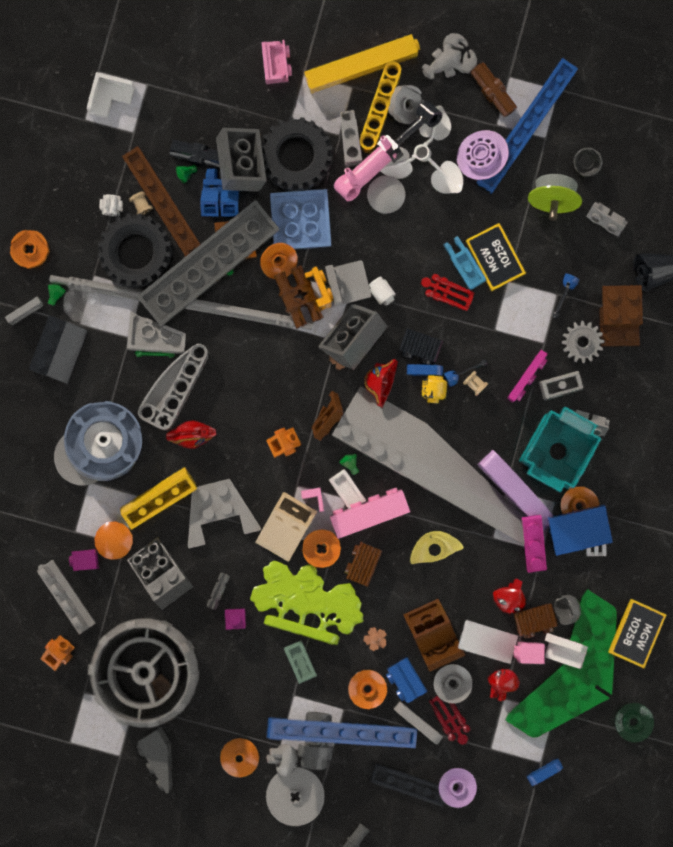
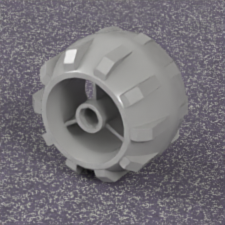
M150 618L129 620L113 628L99 641L88 671L95 695L93 698L98 706L101 705L109 715L116 719V722L136 727L150 728L159 726L172 720L189 704L199 681L200 670H198L197 659L193 650L195 647L190 640H187L180 631L172 626L173 624ZM151 642L162 647L153 660H142L134 665V667L117 664L121 653L133 643ZM167 652L174 664L175 677L170 691L165 697L158 700L152 681L159 675V666L156 662ZM145 667L149 670L147 678L141 676L140 668ZM116 670L131 673L136 683L145 685L151 702H140L126 695L117 681Z

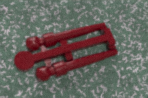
M438 696L431 699L429 703L441 723L444 733L448 735L449 741L455 740L456 737L452 733L456 732L459 736L458 742L462 745L466 744L468 738L460 732V729L462 728L467 733L470 731V727L465 723L467 721L462 717L456 705L449 703L455 714L451 716L442 699ZM437 700L448 717L446 721L434 704ZM455 719H458L457 721H458L459 725H462V726L457 727V725H456V723L454 722V720H455ZM451 722L452 726L454 727L453 730L450 728V726L447 725L448 723Z

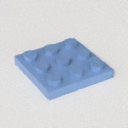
M327 189L270 193L272 220L280 229L273 236L274 244L286 243L293 247L294 250L331 247Z

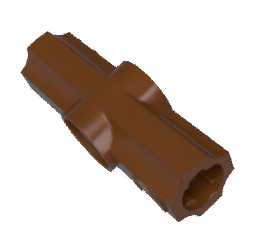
M484 62L477 65L470 72L482 88L483 95L490 103L492 102L504 118L517 109L516 104L507 94L504 84L499 78L494 77Z

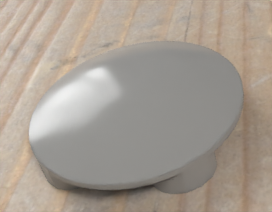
M378 177L368 188V201L376 211L382 214L395 212L402 206L405 200L404 186L395 177Z

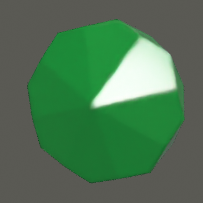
M195 165L176 167L177 177L184 184L193 173L197 172Z
M49 284L50 298L48 304L55 305L56 301L65 294L66 290L59 285Z
M355 453L345 455L341 459L340 464L349 469L352 475L359 472L356 466L357 456Z

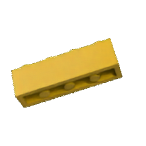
M184 467L121 506V515L132 530L197 489L195 481Z

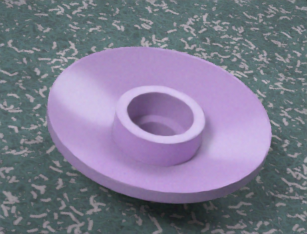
M454 768L442 776L439 783V793L447 805L456 808L464 807L475 797L476 781L469 771L462 768ZM457 783L458 789L454 791L453 785Z

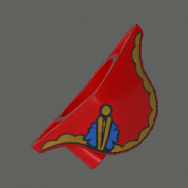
M395 359L387 364L376 363L375 367L367 372L364 379L365 388L375 397L380 408H383L393 385L398 363Z
M194 420L185 421L166 433L168 441L189 449L197 448L217 436L216 429Z

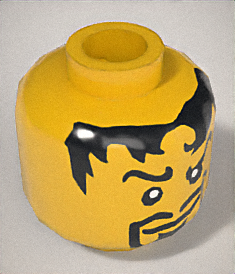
M428 375V378H425L422 382V397L428 398L427 402L439 403V400L446 398L447 381L443 380L441 376Z

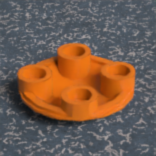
M116 521L107 522L97 530L95 547L104 558L111 560L120 559L131 550L133 535L123 523Z

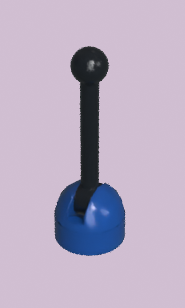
M567 273L565 274L563 285L566 288L556 311L552 313L554 319L559 318V312L569 289L577 286L579 278Z
M483 359L479 364L459 373L455 371L443 373L444 380L447 381L448 387H452L458 383L460 376L481 366L486 367L488 362Z

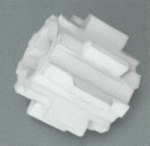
M109 194L103 195L99 205L102 214L119 216V212L123 211V202L120 201L121 197Z

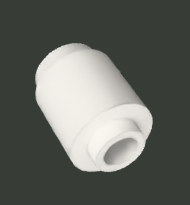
M379 277L369 284L371 293L380 305L384 304L387 306L395 300L393 297L396 294L386 279L383 280L382 277Z

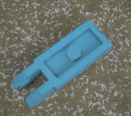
M457 236L454 238V242L461 250L459 253L455 254L448 242L444 244V247L469 290H472L484 283L486 278L469 250L465 248Z

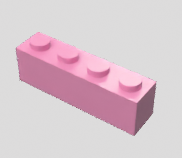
M393 488L386 491L387 495L382 497L377 494L369 497V501L363 504L361 501L350 504V509L343 510L342 507L332 511L333 515H330V519L337 538L339 539L409 513L410 510L403 491Z

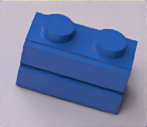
M407 657L387 669L389 673L386 676L391 684L395 683L399 690L396 693L401 701L405 700L409 703L427 692Z

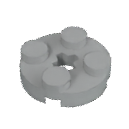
M413 85L397 86L392 94L388 109L390 115H393L398 122L403 124H411L418 120L419 117L416 115V111L420 104L424 102V100H421V91ZM407 100H408L407 103L409 104V108H406V106H405V103H406Z

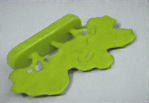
M278 561L270 562L268 566L263 568L267 584L254 587L250 600L255 602L258 611L276 608L279 612L278 617L267 615L263 624L336 646L339 642V636L327 632L326 627L336 625L340 632L349 634L353 632L355 624L363 622L364 615L360 612L362 603L359 597L355 595L352 585L350 583L337 585L332 590L325 592L322 589L324 581L321 576L316 574V567L311 564L301 567L298 574L293 576L287 565ZM280 601L283 602L282 608L279 607ZM289 610H293L300 616L299 623L284 619V615ZM313 613L318 615L321 624L317 629L304 625L307 614ZM321 613L325 614L324 618L321 617ZM332 613L337 615L332 621L328 619V622H326L328 615ZM340 618V619H341V622H340V623H336V620H338V619Z

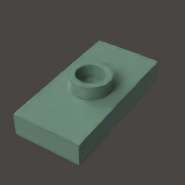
M302 640L284 648L299 684L317 676Z

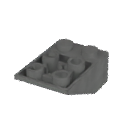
M158 537L127 559L152 600L162 610L193 588L189 579Z
M162 727L141 738L137 742V750L142 757H146L148 761L146 765L151 774L155 773L158 780H156V783L160 790H165L167 794L173 787L171 743Z

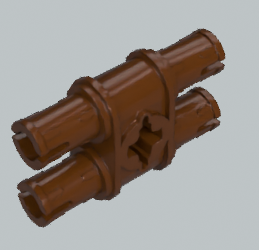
M302 265L291 269L297 286L294 288L290 286L285 271L274 275L280 289L279 296L282 297L287 309L286 312L291 315L296 329L307 325L301 311L302 307H307L313 323L324 318L316 302L319 298L315 295L311 285L312 282L305 277ZM296 295H297V296H304L302 299H301V298H294Z

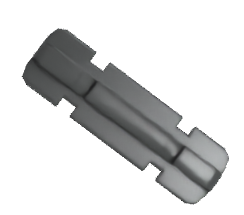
M220 573L219 581L216 582L211 599L207 603L208 608L217 609L218 601L221 600L226 588L225 584L229 581V575Z

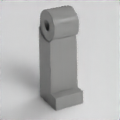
M354 110L340 112L345 167L358 166L362 162L355 113Z

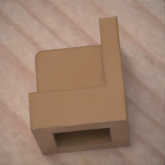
M163 673L152 682L159 699L165 697L173 685Z

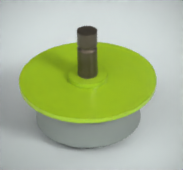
M547 174L539 177L536 180V188L528 195V201L533 207L550 212L549 220L551 221L557 220V213L574 211L582 204V198L576 192L577 182L571 177L561 174Z

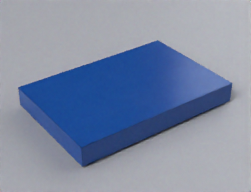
M604 504L547 517L556 556L613 543Z

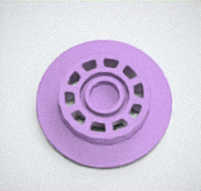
M488 130L475 132L468 136L458 149V167L469 178L476 180L491 178L498 174L505 166L509 153L508 145L505 139L496 132Z

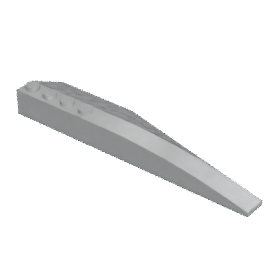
M360 386L334 430L333 437L524 545L521 518L525 517L428 424L388 401L385 402L383 408H380L375 397Z

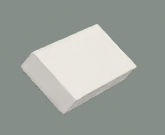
M345 469L329 479L348 509L351 508L350 504L358 501L364 503L366 501Z

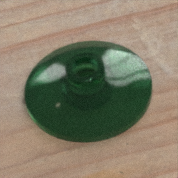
M630 703L618 711L615 718V727L623 739L629 742H640L648 738L652 733L654 718L650 710L644 705ZM633 718L637 720L634 726L630 724V720Z

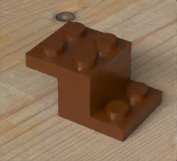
M642 285L603 286L602 307L599 311L600 333H603L600 339L604 340V343L600 344V347L640 346L639 326L643 324Z
M439 599L403 614L429 671L465 656L464 651L458 648L459 641Z

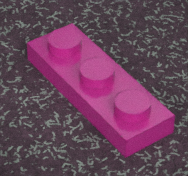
M543 350L539 351L507 399L511 402H514L516 399L520 401L526 392L523 390L526 384L531 385L536 378L534 373L537 368L542 369L546 364L547 359L545 357L547 353Z
M541 515L521 517L527 572L547 570Z

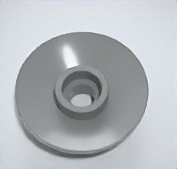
M456 664L446 665L436 673L434 689L438 697L443 701L459 703L469 696L472 690V678L464 667ZM450 680L456 681L454 687L449 685Z

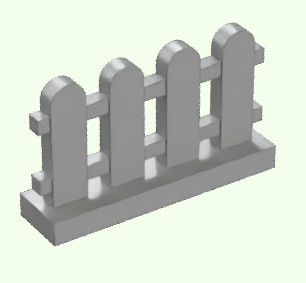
M51 560L47 564L38 566V574L77 632L81 634L95 625V620L55 561Z

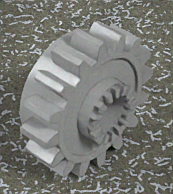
M581 321V326L574 323L573 329L567 328L569 334H563L567 340L562 341V344L567 345L563 350L564 352H570L568 358L574 356L575 362L582 359V363H585V359H589L592 362V356L599 357L597 351H603L600 344H603L604 340L599 339L603 333L596 332L598 326L591 328V322L585 326L584 321ZM581 337L589 340L586 347L578 345V340Z

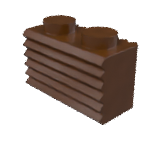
M362 542L360 545H355L352 555L355 556L353 563L348 562L344 572L348 574L347 579L368 587L382 550Z
M551 603L513 613L519 636H524V639L534 637L535 632L542 631L543 634L554 631L553 627L558 626Z

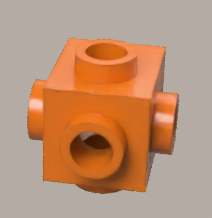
M285 427L274 432L275 435L266 440L274 458L282 454L289 456L295 453V448L301 445L294 428L285 430Z
M59 636L55 641L51 639L45 646L46 651L40 659L56 671L62 663L66 665L73 657L71 652L75 647L68 640Z

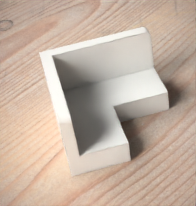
M96 72L87 104L89 114L108 118L112 100L131 105L135 91L134 82Z

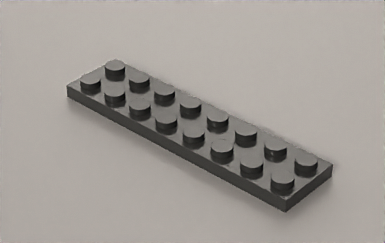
M255 200L145 289L137 298L162 327L278 233L280 229Z

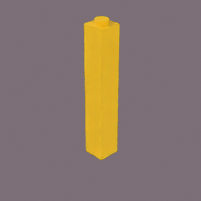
M411 34L305 71V79L312 94L384 69L388 62L401 63L418 57L420 46L418 40L413 39Z

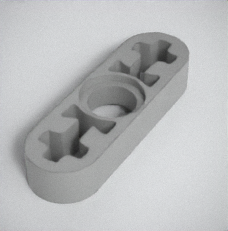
M399 702L394 708L397 713L435 744H438L443 738L441 734L403 703Z

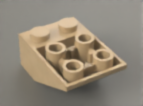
M283 492L256 543L289 562L317 511Z

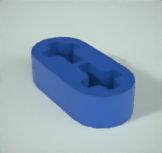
M407 365V375L443 376V366Z
M559 759L553 760L529 774L527 779L531 786H534L562 770L563 766Z

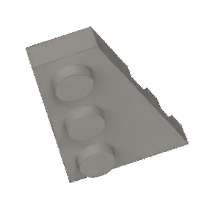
M130 311L127 350L177 354L185 352L186 333L166 325L161 327L158 323L153 322V320L143 318Z

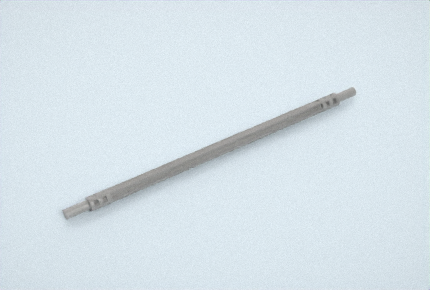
M51 275L49 280L50 283L65 285L71 289L139 300L137 296L144 291L74 277L64 278ZM197 299L184 308L277 326L296 327L291 316ZM306 321L307 325L300 326V328L312 330L313 322Z

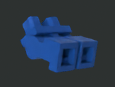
M207 169L206 179H203V191L200 200L201 216H219V208H221V216H236L239 214V191L223 190L222 180L218 179L217 169Z

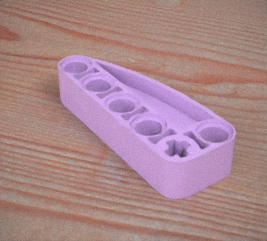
M492 450L477 465L526 517L541 515L544 532L549 527L547 517L554 515L504 460Z

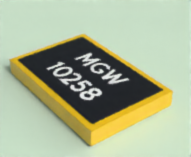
M500 223L465 240L478 267L485 276L491 292L526 274Z
M630 599L608 653L641 668H645L666 614Z

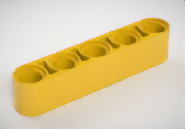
M388 62L384 67L360 137V149L364 153H372L377 147L389 112L392 94L401 76V66L397 62ZM393 68L396 69L398 73L394 76H391L387 73V71ZM384 86H388L392 91L386 94L381 89ZM383 104L386 108L383 111H378L375 106ZM375 121L380 126L377 129H372L369 124ZM366 139H370L374 144L371 147H366L363 142Z

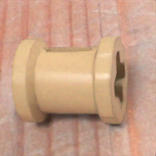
M139 192L129 198L130 202H133L138 214L145 215L153 209L145 198V192Z
M474 371L463 384H467L477 396L488 383L483 382L476 375L477 372Z

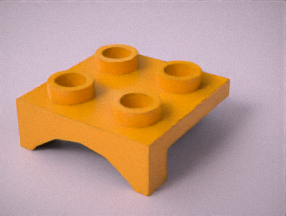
M316 266L312 268V271L305 273V277L313 276L322 297L317 299L316 302L320 310L323 311L332 307L331 302L334 300L330 288H325L326 278L323 271H318Z

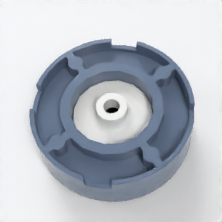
M109 401L90 403L80 408L70 418L64 434L65 453L72 467L81 475L97 481L114 480L130 471L139 458L142 446L140 425L134 415L125 407ZM104 439L106 442L101 443L100 440Z

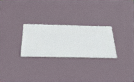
M466 620L458 648L511 664L518 636Z

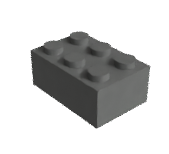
M222 128L216 137L223 190L260 191L266 182L259 129Z

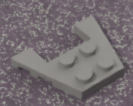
M230 479L199 486L192 492L188 549L206 545L201 525L240 515L244 534L261 530L260 525Z

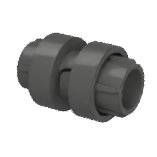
M307 712L305 720L332 722V715L322 712ZM311 741L298 744L297 756L301 757L302 767L317 770L327 768V762L332 759L333 755L332 746H329L327 742Z

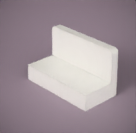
M547 633L545 641L549 642L545 657L581 669L588 647Z

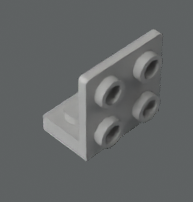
M362 260L333 267V265L325 267L335 306L371 297Z

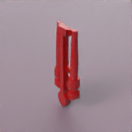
M437 274L432 276V280L437 282L436 284L432 283L427 277L422 279L421 285L427 288L430 286L434 288L433 291L430 289L426 291L425 295L427 297H433L434 300H440L465 311L468 310L475 294L474 292L448 281L447 278H441ZM439 284L444 285V286L447 285V286H446V288H443V287L439 286ZM450 287L469 294V298L450 291ZM439 290L444 292L443 296H441V294L437 293L436 291ZM447 294L465 301L466 305L463 306L446 298Z

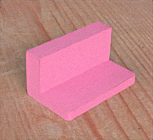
M320 488L301 491L303 500L318 497L320 512H324Z

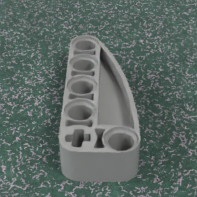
M196 344L173 361L161 374L139 407L138 415L142 420L164 431L170 430L174 426L209 357V352L204 345ZM197 349H203L205 351V354L202 358L195 357V351ZM188 366L196 367V372L193 375L186 374ZM180 383H186L187 390L185 392H178L177 386ZM175 399L178 401V407L172 410L168 404L171 400ZM146 408H151L153 412L149 418L143 416V411ZM165 417H168L169 424L163 427L160 420L161 418L165 419Z

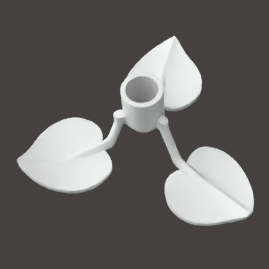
M437 106L436 108L443 114L441 121L435 127L423 124L419 128L422 136L430 137L428 141L416 146L411 158H409L408 151L400 147L404 155L395 163L392 161L388 163L381 172L386 176H392L396 179L405 178L412 172L413 168L410 162L415 158L422 162L428 160L437 169L431 176L433 187L441 193H459L463 187V176L460 168L451 161H445L439 167L430 158L431 151L427 147L433 138L443 140L451 131L450 119L443 107Z

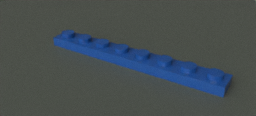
M561 59L505 140L509 153L503 169L491 178L478 180L477 184L490 193L494 192L577 72V67L565 59Z
M269 718L267 738L416 748L418 729L412 727Z

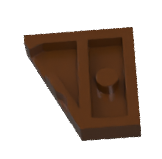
M331 391L329 394L332 400L328 407H322L318 418L312 426L314 438L319 441L330 433L333 425L339 422L343 416L339 395L334 391Z

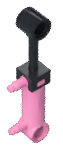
M430 101L420 104L416 111L419 119L393 141L388 135L381 136L380 141L377 143L379 147L354 170L350 168L344 170L345 175L340 176L336 180L334 189L345 200H354L359 195L361 188L391 161L395 163L404 155L399 146L423 124L435 127L441 121L443 114Z

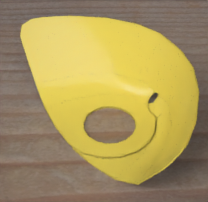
M441 531L429 532L416 543L410 562L411 564L438 561L456 551L462 550L463 545L447 533ZM438 544L441 548L440 554L432 556L429 553L430 545Z

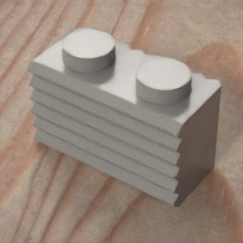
M579 371L547 379L539 383L545 401L565 396L566 394L576 393L583 389Z

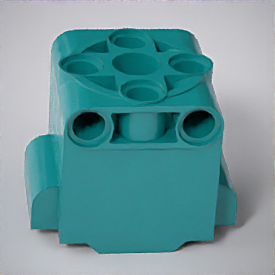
M566 407L562 409L560 414L551 410L543 416L519 462L529 467L528 475L558 492H561L563 487L570 490L577 484L601 440L600 437L593 434L597 424ZM553 444L563 446L565 454L561 460L551 457L550 447Z

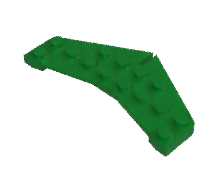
M586 590L581 598V615L574 624L570 641L588 647L581 669L563 663L557 671L509 711L504 719L530 737L537 738L609 699L608 696L595 689L596 685L612 695L614 655L608 653L616 634L617 611L613 605L589 590Z

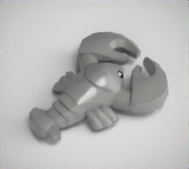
M452 33L444 39V52L441 49L435 50L432 56L436 60L430 66L424 64L422 72L429 79L434 78V73L437 74L443 71L446 77L456 75L454 69L468 74L477 66V57L470 49L468 51L470 59L466 52L461 63V52L458 50L464 49L462 45L465 47L469 45L463 36Z

